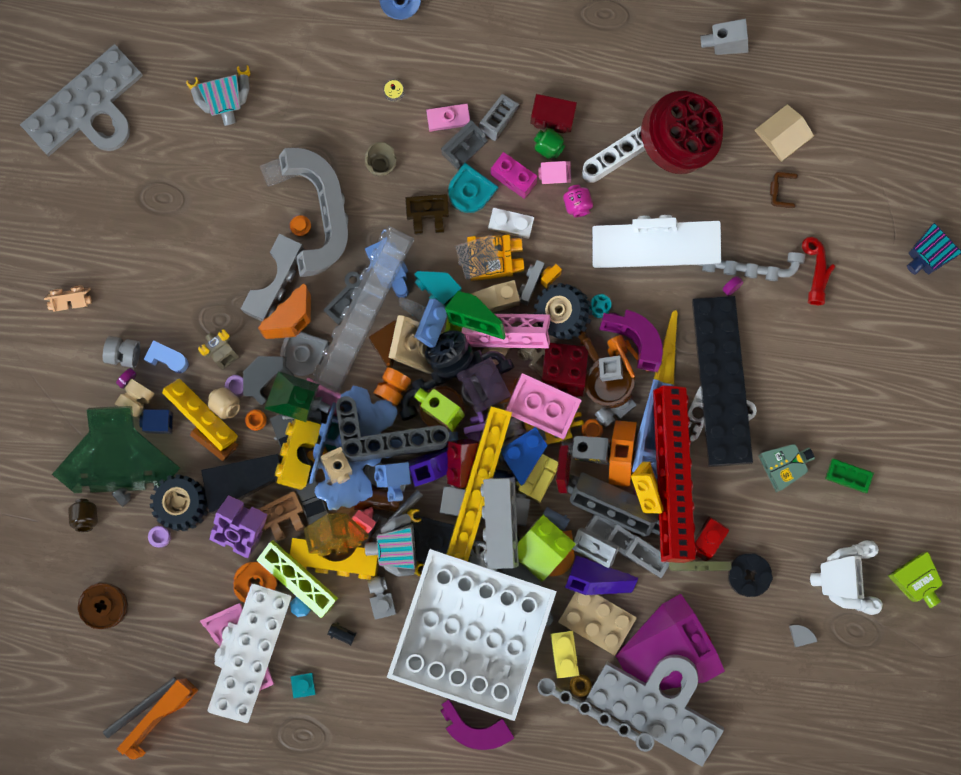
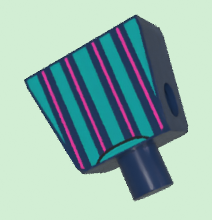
M933 223L909 251V255L914 260L907 265V268L914 275L922 269L929 275L961 254V250Z

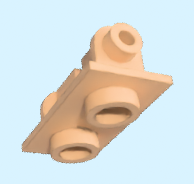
M83 285L71 287L70 291L64 292L62 289H54L49 291L50 294L44 300L50 299V302H47L48 310H53V312L69 309L68 301H71L72 309L88 307V304H92L91 296H87L86 293L91 289L90 287L84 288Z

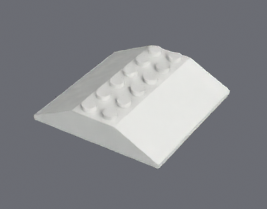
M430 549L387 678L515 721L557 591Z

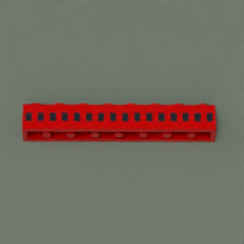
M663 385L653 390L658 494L664 509L662 513H659L661 562L686 563L695 560L697 552L694 541L692 460L690 458L691 439L688 427L690 419L687 408L689 398L686 387Z

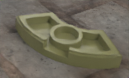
M725 561L669 562V570L730 571L731 562Z

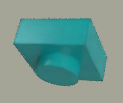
M313 673L290 677L293 699L316 695Z

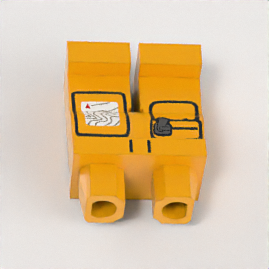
M510 235L489 237L493 245L492 248L489 243L484 242L488 237H467L469 248L475 247L473 245L477 241L483 243L481 244L482 246L488 245L482 251H480L481 248L475 247L477 248L475 254L478 249L480 252L470 260L481 274L470 273V276H473L470 277L471 281L506 276L513 277V273L524 271L523 258L512 259L511 252L523 251L522 239L510 238ZM488 247L494 252V254L492 253L496 258L494 264L485 253ZM471 249V257H472V256L474 255L473 249ZM483 253L488 260L483 262L479 258L480 254ZM475 259H476L477 262L480 264V266L484 269L483 272H481V270H480V269L477 267V265L474 263ZM483 262L484 264L485 262H488L489 265L486 266V268H489L485 270L481 263ZM498 262L500 268H492L494 270L488 271L492 266H494Z

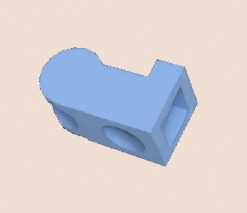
M154 340L144 358L146 362L156 366L158 361L168 365L175 373H183L189 366L187 358L181 353Z

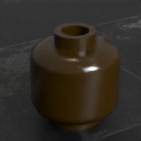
M78 499L68 508L69 524L75 531L89 532L97 525V507L94 503L89 502L88 499Z

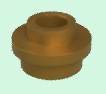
M579 674V676H574L571 679L569 686L574 695L583 697L590 692L592 684L587 676ZM579 681H583L585 684L581 690L576 687Z

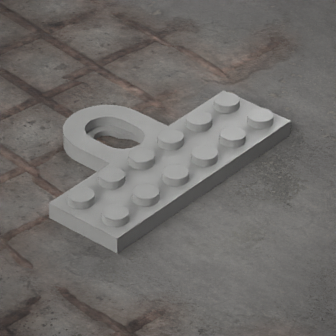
M114 44L23 121L20 126L48 157L79 130L101 150L113 151L119 149L129 138L130 125L125 116L112 102L143 77V75ZM107 114L111 117L112 125L115 128L113 135L106 136L94 130L93 120L97 115Z
M669 655L661 659L646 683L607 661L585 701L638 731L650 734L654 740L700 766L704 765L724 731L723 726L686 706L697 688L698 671L690 659L681 655ZM672 671H679L683 677L681 680V691L676 695H666L660 689V682L664 677L669 676Z

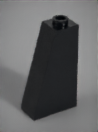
M277 453L201 470L209 513L215 514L228 495L241 501L276 482L278 477L275 476V471L278 463L281 464L282 462L281 456Z

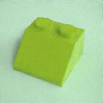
M542 515L518 542V559L524 567L543 582L567 556L576 543L547 517Z

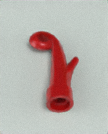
M807 237L802 242V249L808 255H816L815 271L811 291L808 293V303L820 306L825 304L826 285L835 265H830L826 270V252L822 242L815 237ZM809 244L814 245L816 249H810Z

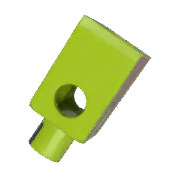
M421 387L415 394L414 398L422 403L421 408L423 411L451 432L454 431L465 416L458 405L435 389L428 392Z

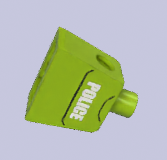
M928 552L919 554L888 575L912 602L924 599L929 608L941 602L934 591L941 587L943 583Z

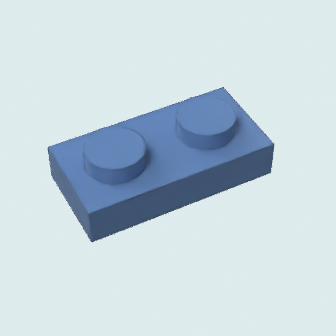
M429 299L414 336L428 347H435L447 318L446 306L436 299Z

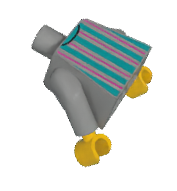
M248 65L245 72H241L238 66V74L200 83L197 77H194L196 82L193 85L187 80L186 84L191 90L195 104L205 113H210L212 116L221 114L224 126L236 123L233 111L241 109V105L246 103L250 90V69Z
M410 509L407 514L393 518L381 527V531L377 534V542L365 543L366 556L378 555L379 566H384L385 570L398 577L414 574L421 577L422 571H418V568L425 565L420 561H416L414 525L410 524L411 522L421 521V518L414 519L413 517L414 513L419 511L418 509Z

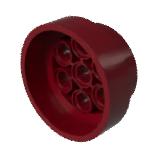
M674 91L663 96L647 110L641 126L642 142L649 157L660 168L675 174L692 173L710 163L718 154L723 140L722 117L717 107L709 99L690 91ZM688 124L692 126L693 131L688 127ZM670 131L674 133L675 138L672 137ZM687 144L691 147L692 151L687 148Z

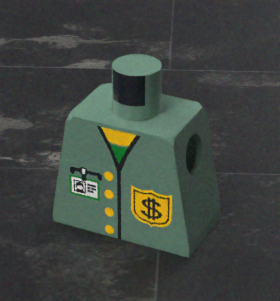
M795 444L766 451L758 455L775 492L783 490L806 474L808 469L805 463L815 459L810 448L799 452Z

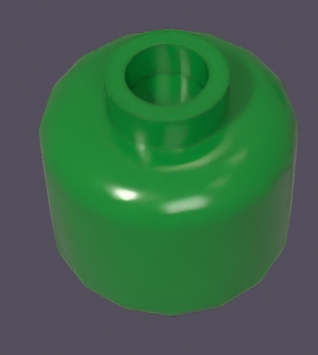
M551 128L546 129L544 132L540 130L533 139L536 142L534 146L535 151L548 160L553 157L556 159L565 148L563 136Z

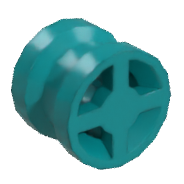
M598 294L592 298V306L589 307L592 310V315L596 318H602L603 313L608 314L610 312L611 300L608 296Z

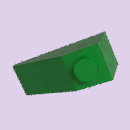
M457 291L445 307L449 323L503 340L506 338L502 321L477 296Z

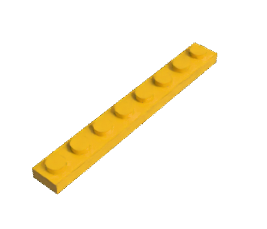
M490 406L446 555L467 562L469 560L482 516V506H485L484 497L481 495V484H484L483 479L493 478L512 412Z

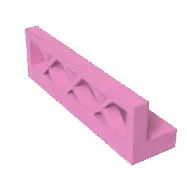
M495 314L503 323L506 334L504 340L464 327L461 331L472 347L549 348L548 329L551 318L550 315ZM515 322L523 323L518 327L511 326V324ZM536 322H544L543 327H533L532 325Z

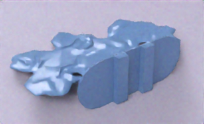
M352 386L351 390L341 394V397L349 396L353 398L356 403L361 437L381 434L383 430L393 425L397 409L392 405V402L379 400L372 404L368 390L358 386ZM335 402L332 404L326 424L322 423L319 430L321 442L320 445L315 443L313 450V460L315 462L309 484H312L318 469H323L326 479L315 487L314 493L317 498L326 501L328 510H338L341 506L351 508L357 505L359 501H365L372 497L371 481L362 469L366 464L375 466L382 459L359 462L348 461L352 469L350 479L342 484H338V482L332 485L327 484L330 478L321 462L325 445L328 444L342 448L340 434L335 440L328 439L332 422L338 424V419L334 416L336 410ZM343 405L344 412L351 411L352 407L350 405ZM347 425L343 430L346 433H353L355 428L352 425ZM371 443L368 448L371 451H378L380 445ZM350 446L346 451L354 455L359 450L355 446ZM339 463V466H338L337 468H336V467H334V468H335V469H340V468L342 467V465Z

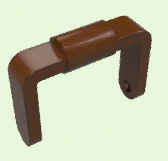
M776 172L773 176V182L770 184L771 204L776 207L795 208L794 203L776 201L779 191L778 177L797 179L798 174Z

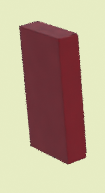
M561 445L559 450L556 482L560 493L568 492L571 465L569 445Z

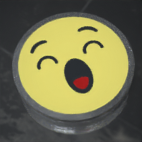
M396 79L387 81L383 88L385 97L392 102L401 100L405 93L403 84Z

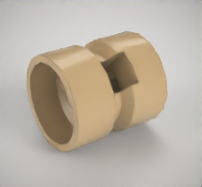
M130 379L125 387L126 393L120 394L114 404L134 417L139 418L143 409H145L143 405L148 404L155 393Z

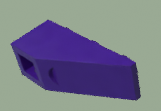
M448 447L406 461L409 463V472L415 487L447 475Z
M576 555L565 588L584 595L632 593L638 577L613 568H607L599 563Z

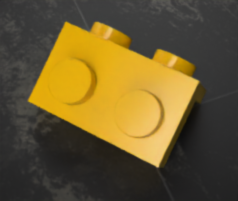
M642 462L631 475L643 513H662L664 509L658 494V485L651 463Z

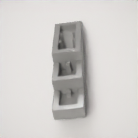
M594 514L585 527V530L618 546L619 553L659 578L663 577L669 567V562H661V552L613 522Z

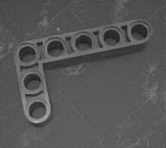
M343 396L336 403L341 446L349 462L440 450L448 444L449 431L446 427L439 425L361 437L354 399L349 396ZM348 404L352 409L349 412H343L340 407ZM347 425H352L355 431L353 433H346L343 429ZM440 433L444 435L445 440L438 442L433 436ZM418 436L424 442L416 445L412 442V438ZM392 440H399L402 446L393 448L390 442ZM371 443H377L380 445V449L378 451H371L368 446ZM350 446H355L359 451L351 455L346 450Z

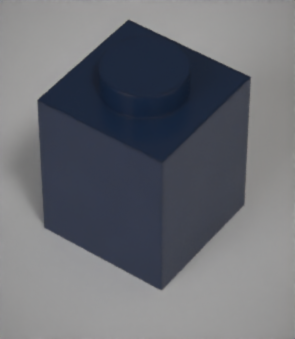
M143 409V415H140L139 426L147 434H172L173 412L170 410Z

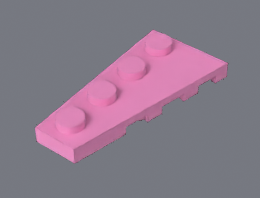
M239 603L200 620L219 647L223 640L222 633L224 629L228 626L229 622L238 624L243 606ZM268 667L260 690L275 684Z

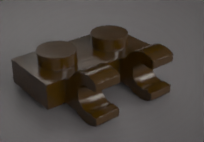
M447 194L405 197L407 220L413 219L415 235L423 234L422 219L434 218L435 233H444L443 217H449Z

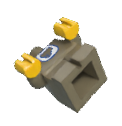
M224 329L221 330L222 333L218 332L216 337L213 333H209L206 336L208 343L202 344V348L198 347L199 352L204 357L208 358L211 356L221 370L239 358L228 344L231 338Z

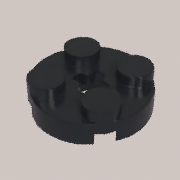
M743 554L736 557L731 562V569L728 571L729 585L737 594L745 597L762 595L768 590L773 580L769 563L757 554ZM747 569L750 572H755V579L753 581L744 578L747 575L745 572Z

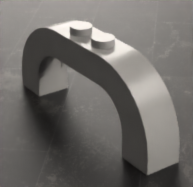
M285 148L279 155L282 176H303L314 184L318 193L325 232V243L320 249L302 250L296 256L300 277L314 276L332 266L345 250L348 239V215L344 211L345 197L341 193L335 171L324 158L306 149Z

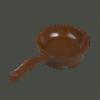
M579 331L581 335L578 337L581 340V344L588 350L590 357L594 361L593 367L590 368L585 379L587 395L593 402L604 407L617 408L624 405L632 397L631 393L635 387V377L632 378L622 361L623 379L602 382L599 368L600 357L591 343V338L588 337L586 332Z

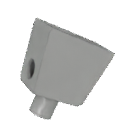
M746 19L715 24L712 26L713 34L700 35L701 47H714L716 55L749 53Z

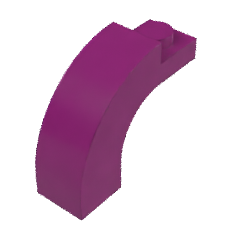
M625 310L623 317L616 313H603L599 330L629 337L638 349L637 368L658 372L662 362L663 346L660 335L651 322L642 315L630 310Z
M450 699L441 704L443 706V709L440 710L446 721H452V724L445 729L457 742L466 747L477 750H489L498 748L514 739V735L503 718L488 727L474 728L462 720Z

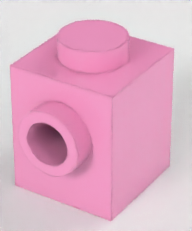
M570 161L542 162L541 167L538 169V176L542 180V184L571 183Z

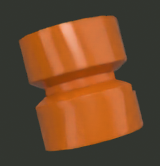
M387 367L382 376L383 383H378L373 394L382 400L392 402V405L397 407L403 397L401 392L407 390L412 380L399 371Z

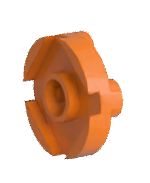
M250 562L242 565L234 575V593L243 603H245L252 584L250 580L252 578L255 580L259 578L260 586L275 591L278 586L277 578L259 562Z

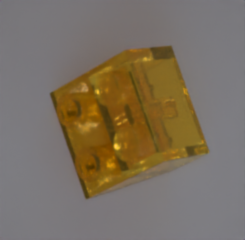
M346 513L327 514L304 528L309 554L318 553V556H325L331 553H336V555L347 554L349 549L361 546V542L369 538L368 533Z

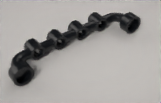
M481 350L474 352L473 360L469 366L455 376L441 377L433 372L431 373L432 379L426 382L423 378L412 382L413 388L408 390L401 400L402 411L399 414L402 420L406 421L418 415L415 406H410L409 403L421 387L428 391L454 377L463 375L474 367L485 364L491 359L498 361L499 364L495 367L499 374H504L515 367L512 360H506L504 355L498 351H489L482 354Z

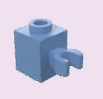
M409 463L376 465L374 478L377 482V487H388V502L402 501L403 493L400 485L411 484Z

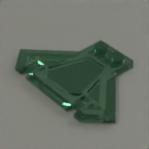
M132 406L94 407L87 409L89 432L52 475L73 493H82L83 486H89L90 493L114 492L120 488H125L127 491L146 490V484L153 483L154 487H159L161 485L159 481L162 479L166 481L167 476H174L180 467L134 429ZM145 471H152V475H145ZM81 474H88V478H81Z

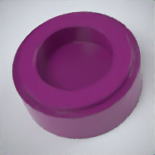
M735 276L725 284L723 292L730 296L742 286L743 280L739 276Z
M131 368L127 369L118 378L116 384L121 389H124L130 379H135L136 372Z

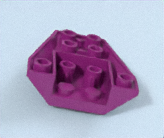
M679 594L661 604L616 654V658L625 672L646 683L657 663L669 655H681L690 659L698 671V684L711 680L725 672L696 614L682 594ZM672 671L669 676L662 679L660 689L667 690L681 687L682 674L679 671Z

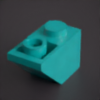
M417 271L414 274L415 284L421 291L426 290L431 295L428 297L429 299H436L444 306L448 305L457 291L462 292V288L448 273Z

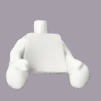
M865 540L852 545V547L838 549L827 557L825 563H821V573H811V585L822 586L823 595H829L830 600L842 608L856 609L869 615L878 614L883 607L882 601L872 596L864 597L861 559H869L877 555L879 551L878 545L874 541Z

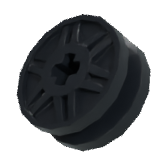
M454 330L440 334L435 347L427 346L425 351L427 362L432 366L433 371L441 377H451L461 373L469 366L474 356L473 348L468 343L465 335L460 331Z

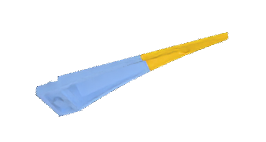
M677 310L672 312L663 343L662 362L658 372H655L634 447L636 452L632 472L642 462H650L655 478H657L653 390L663 385L674 386Z

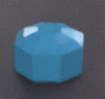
M295 597L290 603L291 612L297 617L307 616L311 611L298 597Z

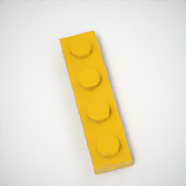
M180 378L163 389L162 393L220 451L237 440L238 435L214 414Z

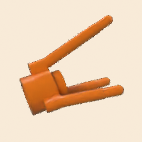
M622 335L613 337L607 342L609 356H621L630 376L634 378L635 374L625 354L628 352V349L637 361L638 354L632 348L629 340H624Z

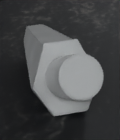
M315 397L311 410L316 412L318 408L327 413L331 405L321 401L323 397Z

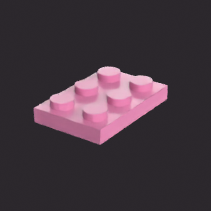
M521 373L505 410L512 412V417L564 440L581 400Z

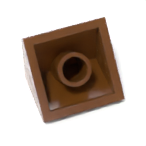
M395 320L369 336L372 346L385 366L393 368L394 360L388 357L397 322Z

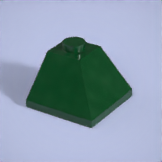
M278 371L265 409L306 422L320 384Z

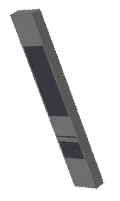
M281 414L270 418L280 448H282L283 443H287L288 435H285L288 423H292L294 420L282 419L283 415ZM298 447V459L302 463L310 465L304 447ZM310 468L306 487L302 490L296 489L314 540L334 533L335 530L324 500L317 498L314 493L315 487L318 485L316 478L312 484H309L312 468Z

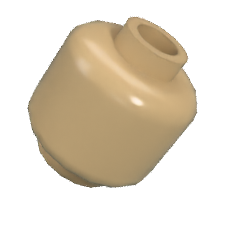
M228 388L215 389L209 394L208 408L219 418H233L239 412L240 399Z

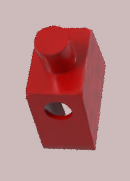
M709 516L694 539L697 549L695 556L703 561H708L712 558L728 534L729 528Z

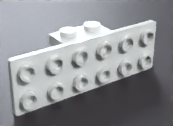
M661 215L655 219H651L650 216H639L638 219H633V224L593 226L594 268L721 263L720 221L677 223L676 218H672L671 215Z
M251 584L238 624L228 623V626L222 633L223 640L221 646L215 653L214 664L222 668L207 710L209 713L244 723L249 722L291 600L290 595Z

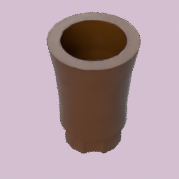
M372 485V497L365 501H359L354 506V510H365L373 507V510L396 512L399 508V501L388 502V488Z

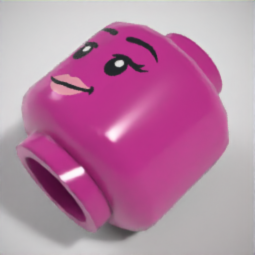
M573 185L563 195L568 214L577 218L590 213L589 210L592 209L593 202L589 189L580 185Z

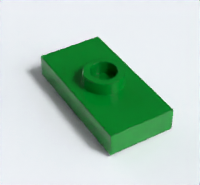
M832 458L825 480L867 494L874 472Z

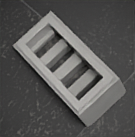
M502 94L481 120L479 128L487 137L496 141L518 109L519 104ZM503 104V105H505L506 107H508L510 110L508 111V110H506L505 108L501 107L500 105Z

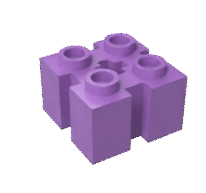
M228 495L216 512L215 525L212 528L209 540L223 547L229 545L233 547V552L248 559L260 542L267 514L253 507L249 510L244 507L242 501Z

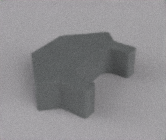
M258 356L243 371V396H253L261 405H265L268 398L263 393V390L277 376L278 371L294 376L286 367V357Z

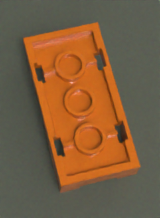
M186 678L177 680L119 745L117 750L132 760L143 757L146 752L139 744L163 717L183 708L198 692V689Z

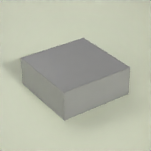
M621 356L599 359L600 379L602 382L623 379Z

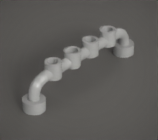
M789 252L787 262L791 263V266L788 269L765 267L749 263L744 264L728 260H721L720 264H700L698 266H703L702 271L715 272V268L724 269L723 274L736 275V271L745 272L744 277L757 278V275L761 274L766 275L765 280L778 281L779 277L784 278L794 275L798 271L799 265L804 264L805 254Z
M543 678L538 682L537 688L541 695H553L559 698L561 703L575 707L582 715H589L596 719L600 725L609 726L616 730L620 736L632 739L641 751L647 752L653 748L654 739L650 734H639L630 729L628 724L620 723L611 718L607 712L596 710L591 707L589 702L580 701L573 697L569 691L555 687V683L550 678ZM563 693L569 694L567 701L561 699ZM587 704L589 707L588 711L582 712L581 705ZM602 715H607L608 721L602 723L600 721V717ZM621 726L627 727L625 734L620 733Z

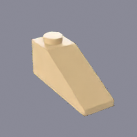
M515 280L471 293L477 296L492 312L520 306Z

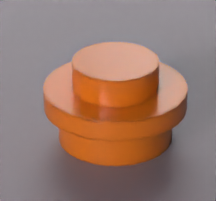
M303 215L294 217L290 222L292 233L300 237L307 235L311 230L310 220Z
M254 409L247 413L245 423L249 429L259 431L266 426L267 417L261 410Z
M589 419L582 425V435L586 437H601L603 426L597 420Z

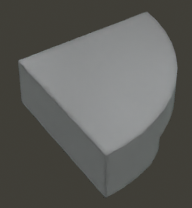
M800 625L789 626L795 647L817 642L815 635L808 628Z

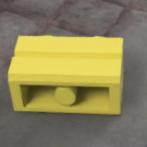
M542 454L524 485L521 486L518 481L515 485L519 486L517 492L541 503L557 472L558 462Z
M573 631L550 634L556 678L579 676Z

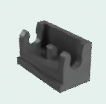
M470 120L441 148V152L459 170L488 140L485 138L484 132Z

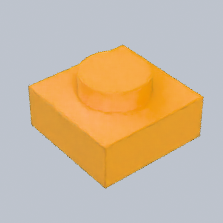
M557 264L552 268L548 266L541 273V284L547 289L561 275L562 269Z

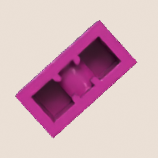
M504 152L491 167V176L523 199L528 196L537 184L538 176Z

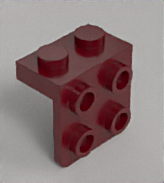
M550 343L549 348H545L541 382L574 397H583L588 350L584 346Z

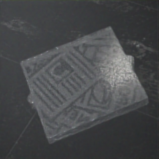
M491 235L455 246L460 260L458 264L462 266L466 280L501 269L497 256L498 250L494 247Z

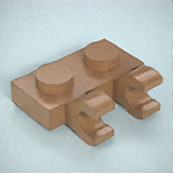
M295 491L258 508L267 514L263 529L271 528L278 542L286 538L279 524L288 519H291L297 532L305 529L303 521L299 516L304 510Z

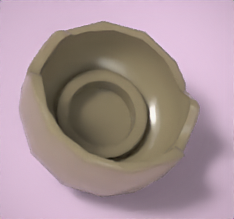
M376 142L370 145L365 154V164L368 171L375 176H386L393 172L397 161L394 148L386 142Z

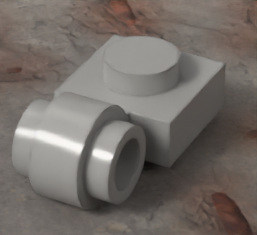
M630 398L628 402L620 407L610 409L603 407L594 415L597 417L598 423L606 428L615 421L614 414L620 420L636 407V404Z
M372 577L367 582L370 593L377 595V597L369 598L374 619L395 615L396 610L392 594H383L384 590L388 589L385 577Z

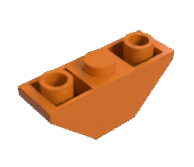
M303 283L299 288H296L285 302L280 303L276 310L261 322L258 329L265 339L296 337L311 322V294L307 286Z
M615 421L609 462V484L626 487L631 485L637 422Z

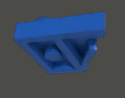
M535 427L501 448L500 453L521 486L526 482L546 449L547 444Z

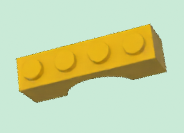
M292 538L290 556L306 570L307 567H313L315 572L328 574V570L337 571L338 576L349 577L350 573H356L358 578L371 580V576H377L378 555L366 556L365 548L357 547L350 557L335 562L321 554L317 541Z

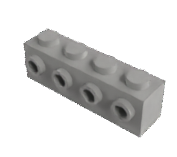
M515 477L483 479L484 484H481V495L484 497L485 506H482V517L485 519L486 528L483 529V539L487 545V550L484 551V562L487 563L488 569L518 567Z

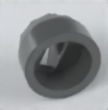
M120 488L112 493V496L122 507L131 499V493L124 495L127 492L125 488Z

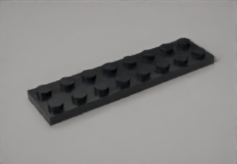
M735 296L692 299L708 467L752 464L753 456Z

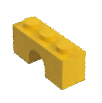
M294 419L292 423H288L285 435H288L287 443H283L280 455L283 456L281 464L278 463L275 471V476L278 477L276 483L299 490L306 487L311 466L302 463L298 459L297 449L298 447L312 449L315 443L317 444L321 424L308 420L303 422Z

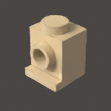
M341 447L321 456V462L332 484L336 482L342 484L350 479L352 469ZM336 463H340L342 467L340 469H335L333 465Z

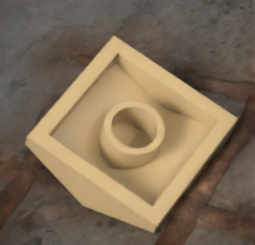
M788 104L755 129V132L781 162L814 137L803 116Z

